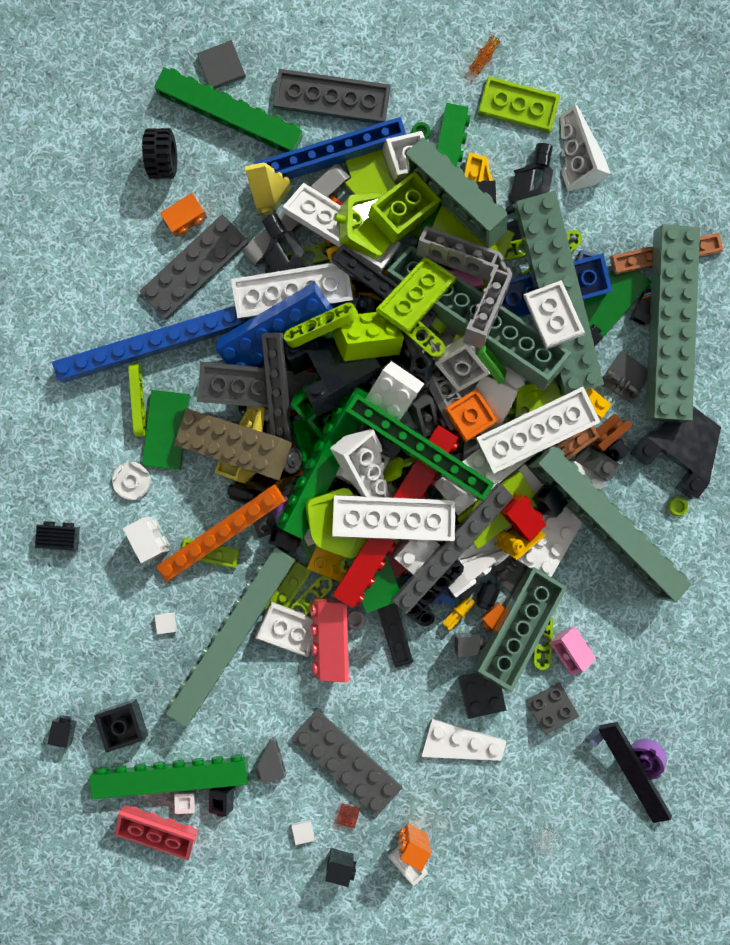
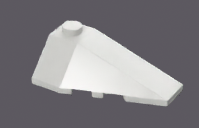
M575 104L560 115L561 138L564 139V150H561V157H565V167L562 168V176L568 191L596 185L610 175L605 157L581 111Z
M373 429L346 435L330 448L338 464L362 497L389 498L387 481L384 480L383 469H385L384 462L381 461L380 454L382 452V445Z
M500 550L463 563V573L448 589L455 597H458L477 582L475 579L477 576L480 578L486 575L492 569V565L500 564L510 555Z

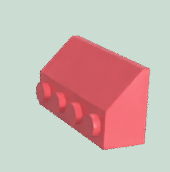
M336 598L314 599L310 606V615L313 617V624L310 627L311 635L313 636L311 653L314 656V663L311 666L312 674L320 681L349 682L347 604Z
M125 805L118 813L114 835L189 860L199 830L191 825H183L173 819H166L155 813L142 811L135 806Z

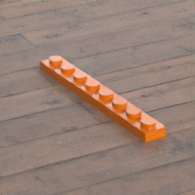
M272 485L158 564L156 568L165 582L170 581L286 501L277 486Z

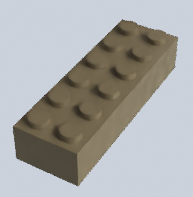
M186 408L174 445L280 480L292 442Z

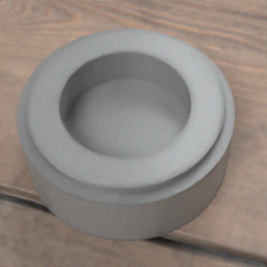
M352 610L348 613L347 625L349 628L358 630L364 626L365 616L361 611Z

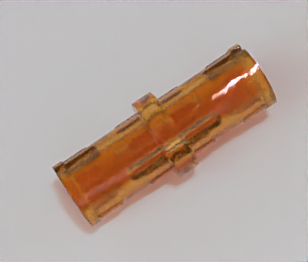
M491 35L485 46L478 51V56L469 67L472 72L475 69L477 70L475 74L479 75L485 64L492 59L493 52L500 44V40L497 37L495 38V36Z

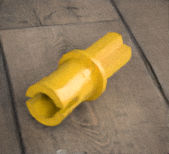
M469 596L463 599L456 608L453 607L454 610L443 621V625L448 630H452L462 618H465L464 615L476 604L473 599L468 603L470 600Z

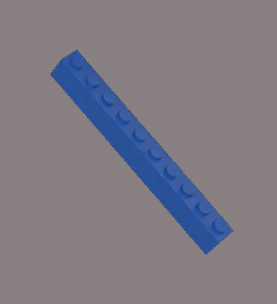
M232 306L52 361L57 380L65 383L226 334L242 325L243 320L242 318H237L236 307Z

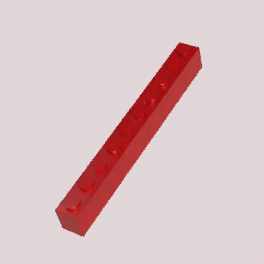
M439 425L435 427L428 439L447 453L451 452L452 454L459 444L456 442L459 437ZM415 460L392 498L425 499L427 496L425 491L428 486L432 487L438 478L435 476L436 472ZM367 538L333 592V596L352 608L355 605L359 606L365 597L362 593L366 587L370 589L375 581L373 577L375 572H380L386 561L383 559L386 554L390 555L396 547V544H394L396 539Z

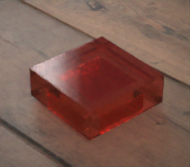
M341 803L336 824L355 829L360 808Z

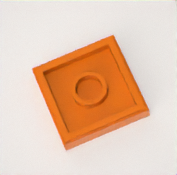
M477 388L443 409L464 443L498 422Z

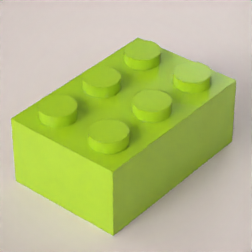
M414 171L371 204L368 217L395 244L437 210L441 199Z
M376 312L358 314L354 321L332 331V336L344 361L400 355L404 340L401 330Z

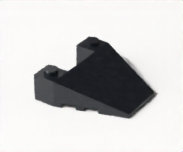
M313 339L295 348L289 347L288 344L284 346L285 357L294 375L314 367L321 380L304 388L316 417L336 408L340 404V400L346 395L350 396L354 392V388L360 383L363 385L381 369L376 358L344 361L334 339Z
M693 406L692 421L684 423L664 422L642 437L629 454L644 465H648L654 461L661 451L687 471L676 486V489L689 499H698L710 483L721 426Z

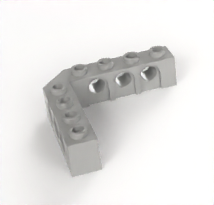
M425 226L418 241L417 256L422 258L426 256L436 263L488 281L487 288L483 290L480 304L476 306L473 320L470 319L466 328L463 343L483 349L508 291L513 273L509 267H506L500 252Z

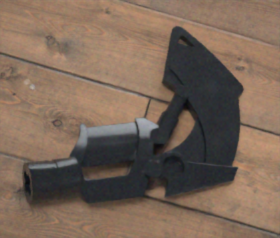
M547 143L536 144L533 162L523 168L514 170V183L512 193L509 195V199L513 204L506 207L507 215L515 212L513 205L516 201L550 192L553 169L549 167L553 149L552 145ZM537 169L544 170L541 187L532 190L535 171ZM517 219L507 222V230L514 233L511 241L520 240L521 235Z
M277 213L267 216L262 221L271 237L269 246L262 258L266 259L273 272L314 266L311 259L305 264L302 259L305 251L294 232L286 230ZM286 237L294 251L290 261L279 244V240Z

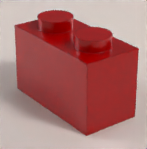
M514 494V498L500 513L521 538L531 541L546 526V523L542 520L544 517L538 510L532 508V502L525 495Z

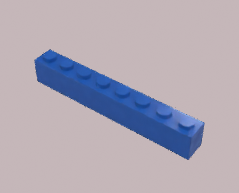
M401 117L263 159L254 162V164L265 162L274 168L275 173L280 172L283 178L288 177L290 180L332 167L335 164L345 163L346 160L382 150L386 139L406 135Z

